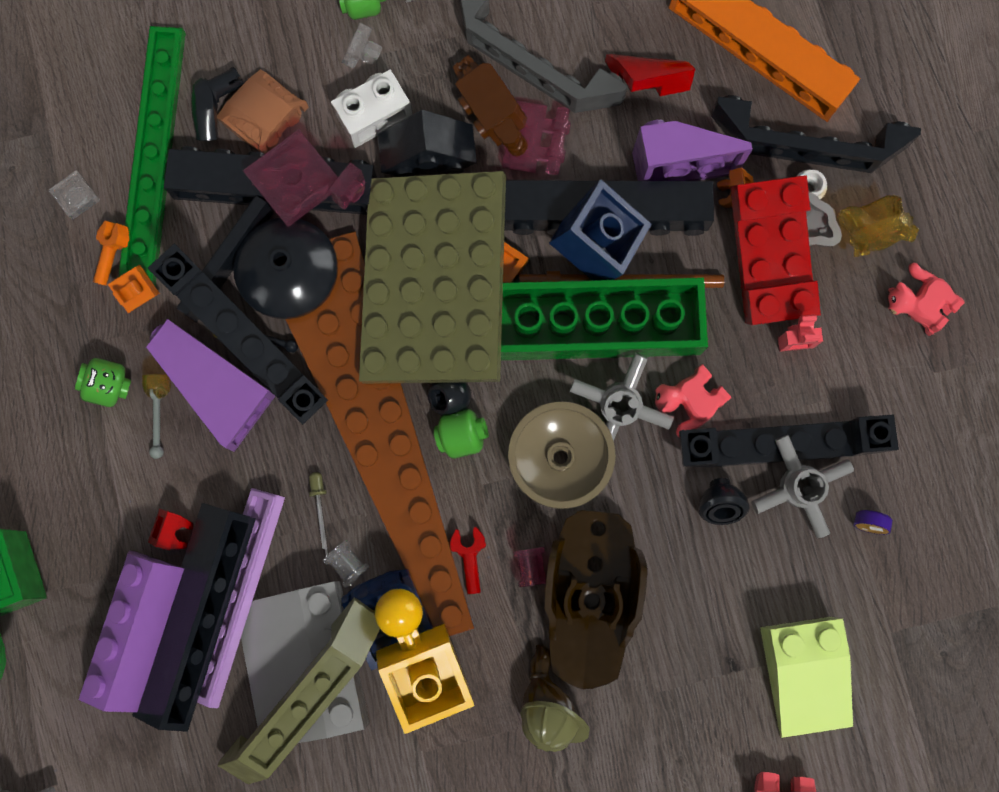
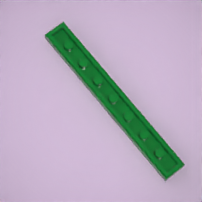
M150 26L125 226L129 228V242L127 248H122L119 277L132 268L141 265L152 283L156 286L157 278L149 271L148 267L159 258L167 195V191L164 189L168 152L169 149H172L186 33L183 28Z

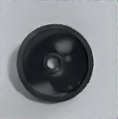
M281 217L268 220L256 226L245 236L234 258L233 273L238 291L253 309L268 317L293 319L313 312L327 300L337 280L338 261L332 243L318 227L302 219ZM284 256L287 258L283 266L276 265V260L279 257Z

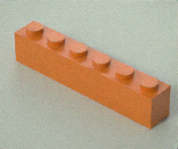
M671 0L669 6L671 11L826 122L831 119L861 79L854 74L850 67L835 61L827 55L822 47L813 45L800 36L795 28L783 24L767 8L758 6L751 0Z

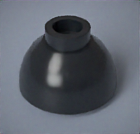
M726 478L712 480L709 484L710 488L704 492L699 503L700 517L715 525H728L738 522L748 514L750 509L744 493L736 486L731 485L730 480Z

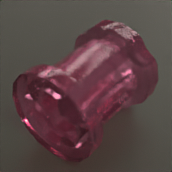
M545 547L513 552L514 557L518 558L521 576V580L518 582L519 588L546 584L547 576H545L542 554L545 553Z

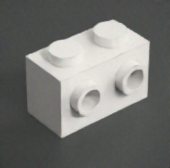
M391 69L383 74L376 73L370 76L364 84L355 89L342 91L337 95L336 99L331 101L336 117L355 148L413 115L411 103Z

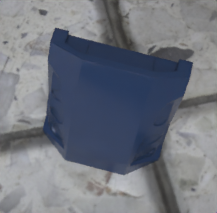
M408 569L388 571L357 585L341 598L344 609L355 597L375 611L376 604L383 594L393 589H405L415 594L422 605L423 616L417 628L419 634L433 628ZM381 629L366 657L371 671L378 668L376 651L398 642L396 637L385 634Z

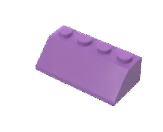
M129 550L78 700L106 712L138 711L184 568Z

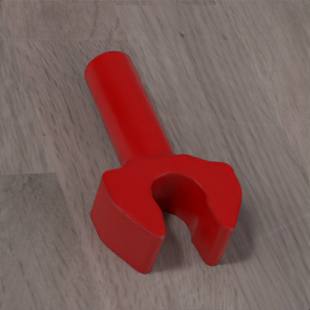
M477 527L473 528L474 544L471 547H464L461 544V535L458 529L455 530L450 541L451 551L457 552L463 558L467 595L481 593L477 555L481 549L486 547V542L483 534Z

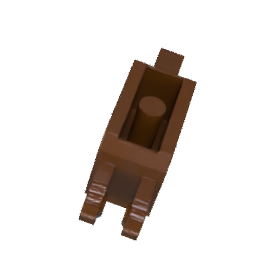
M467 55L453 66L458 78L455 85L462 94V96L457 98L468 115L474 112L477 120L473 124L484 140L490 136L497 146L505 145L512 156L524 155L528 149V144L520 130L526 126L528 117L494 67L489 63L478 65Z

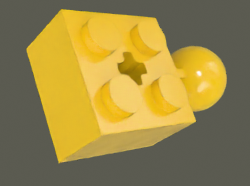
M393 589L383 594L378 600L375 607V620L378 627L385 634L396 637L398 642L377 650L376 657L379 674L404 734H407L475 705L445 624L419 634L417 628L423 616V609L419 599L408 590Z

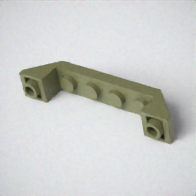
M354 597L331 625L330 641L249 739L242 735L239 736L220 759L218 767L246 784L268 779L362 667L380 630L375 620V611Z

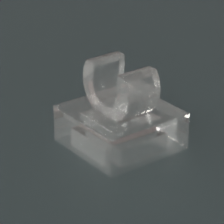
M362 23L358 25L341 63L354 69L359 59H361L363 62L374 66L383 47L375 42L368 41L372 28Z

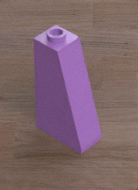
M167 319L164 324L157 326L152 332L150 343L146 348L219 444L235 452L275 398V395Z

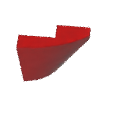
M606 54L605 58L610 71L620 76L622 80L624 79L631 92L655 88L659 96L690 91L696 70L689 62L683 60L643 58L617 54Z

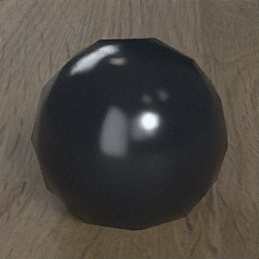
M467 382L431 383L428 390V401L432 410L439 415L454 414L469 407L471 389Z

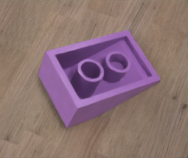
M653 120L647 122L644 126H640L632 155L638 181H700L729 176V170L743 166L753 148L751 142L678 121L664 122L663 120Z

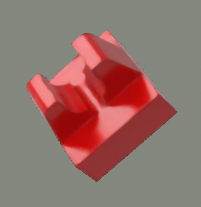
M159 508L148 543L169 551L170 549H185L188 543L176 538V530L180 528L192 530L194 525L181 515Z

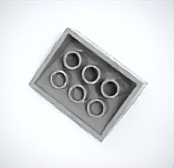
M341 581L329 582L252 601L241 640L258 727L330 641L331 625L344 610L341 598L344 596ZM359 670L298 743L360 731L368 726L369 719Z

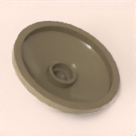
M571 402L547 403L530 411L516 426L510 439L508 450L511 474L522 492L533 501L556 509L574 508L594 499L609 482L614 470L616 457L612 435L602 419L590 409ZM556 452H564L567 456V461L563 464L557 463L554 460Z

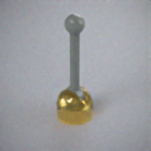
M161 374L142 375L143 391L148 397L153 399V446L150 448L149 454L152 458L159 459L164 453L163 448L160 446V400L170 392L171 379L168 375Z

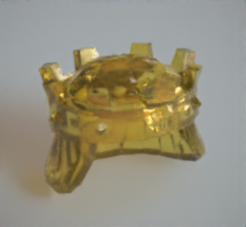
M896 195L884 196L862 207H846L838 213L837 217L841 225L850 233L849 244L854 248V258L859 257V250L861 256L869 255L870 251H880L889 248L901 239L914 242L917 232L920 231L913 223L914 217L910 216L909 212H904L901 197Z

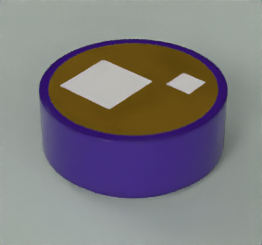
M860 510L856 512L854 527L865 532L886 535L891 533L893 520L890 516L880 512Z

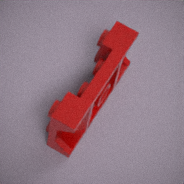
M807 175L730 186L745 323L758 325L799 319L800 316H821L818 281H814L812 275L806 211H811Z

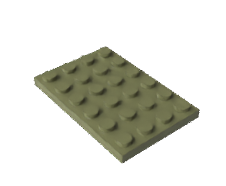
M503 171L373 178L371 180L370 199L367 210L360 382L363 384L500 382L506 175Z

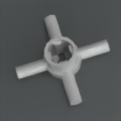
M639 353L634 354L623 382L613 383L606 390L574 379L569 391L600 403L602 414L607 420L606 426L612 435L613 441L620 426L629 425L638 418L668 430L673 422V416L643 405L641 394L636 389L648 357ZM623 396L630 398L627 411L621 412L620 409L609 407L612 401L620 402Z
M789 435L777 438L775 442L787 467V471L780 480V489L751 501L752 507L757 514L784 502H788L795 507L804 508L816 538H823L829 535L830 531L818 504L828 495V483L854 472L853 465L848 459L821 471L810 466L801 465ZM808 478L810 486L807 485L803 488L805 496H802L800 488L797 487L798 481Z

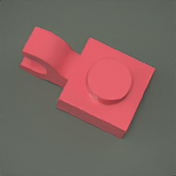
M817 315L800 316L797 325L789 326L788 331L778 338L779 351L812 349L822 343V329L814 328Z

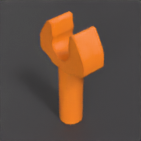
M105 220L96 235V239L103 247L93 282L107 286L116 251L128 246L129 228Z

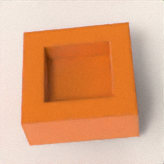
M504 242L503 283H513L528 263L529 258L506 242Z

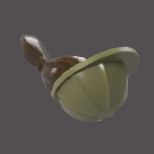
M538 644L535 646L536 654L530 661L531 682L524 693L523 707L520 711L522 730L526 738L537 749H542L545 752H556L565 749L570 743L584 742L589 737L590 728L575 713L570 697L549 679V652L545 646Z

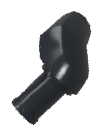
M234 67L229 68V70L210 80L199 78L193 84L191 111L196 140L218 139L217 103H219V98L244 84L242 79H238L240 75Z

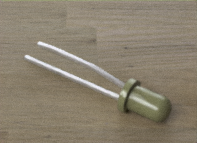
M313 472L309 476L311 489L309 497L316 496L322 548L325 549L326 560H329L320 496L326 495L327 492L323 487L321 473Z

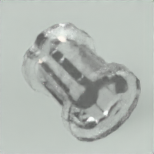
M348 540L342 542L323 560L325 565H331L344 580L342 585L345 588L356 582L370 569L367 563L363 564L350 549L351 544Z

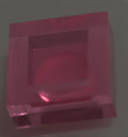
M349 163L329 189L333 201L344 209L347 208L350 202L355 203L358 201L365 190L364 184L366 182L362 170Z

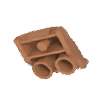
M260 69L225 103L218 113L217 119L242 141L257 151L266 154L277 146L279 137L282 136L283 131L287 127H292L299 122L302 114L301 110L305 112L309 107L305 100H301L289 92L269 74Z

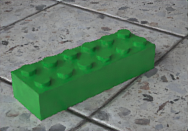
M704 278L503 283L501 361L634 357L635 353L646 357L701 355L708 348Z

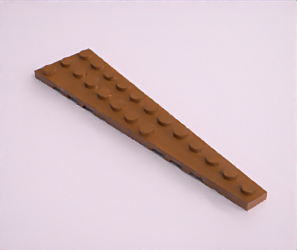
M354 231L331 238L329 240L333 245L338 261V275L330 296L313 312L302 317L285 320L320 392L328 399L326 405L405 569H408L413 584L433 627L445 624L449 636L474 629L402 384H363L359 381L365 261L357 234ZM284 256L279 257L276 260V265L283 266L287 258Z

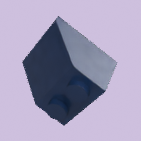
M600 179L563 219L549 244L592 281L614 280L624 274L652 224Z

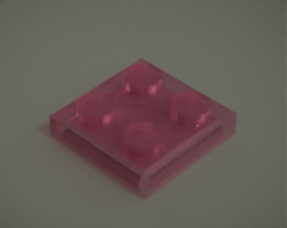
M299 129L243 170L248 179L287 227L343 186L341 180Z

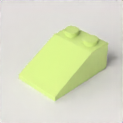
M826 617L760 627L780 737L853 727L851 661L843 618Z

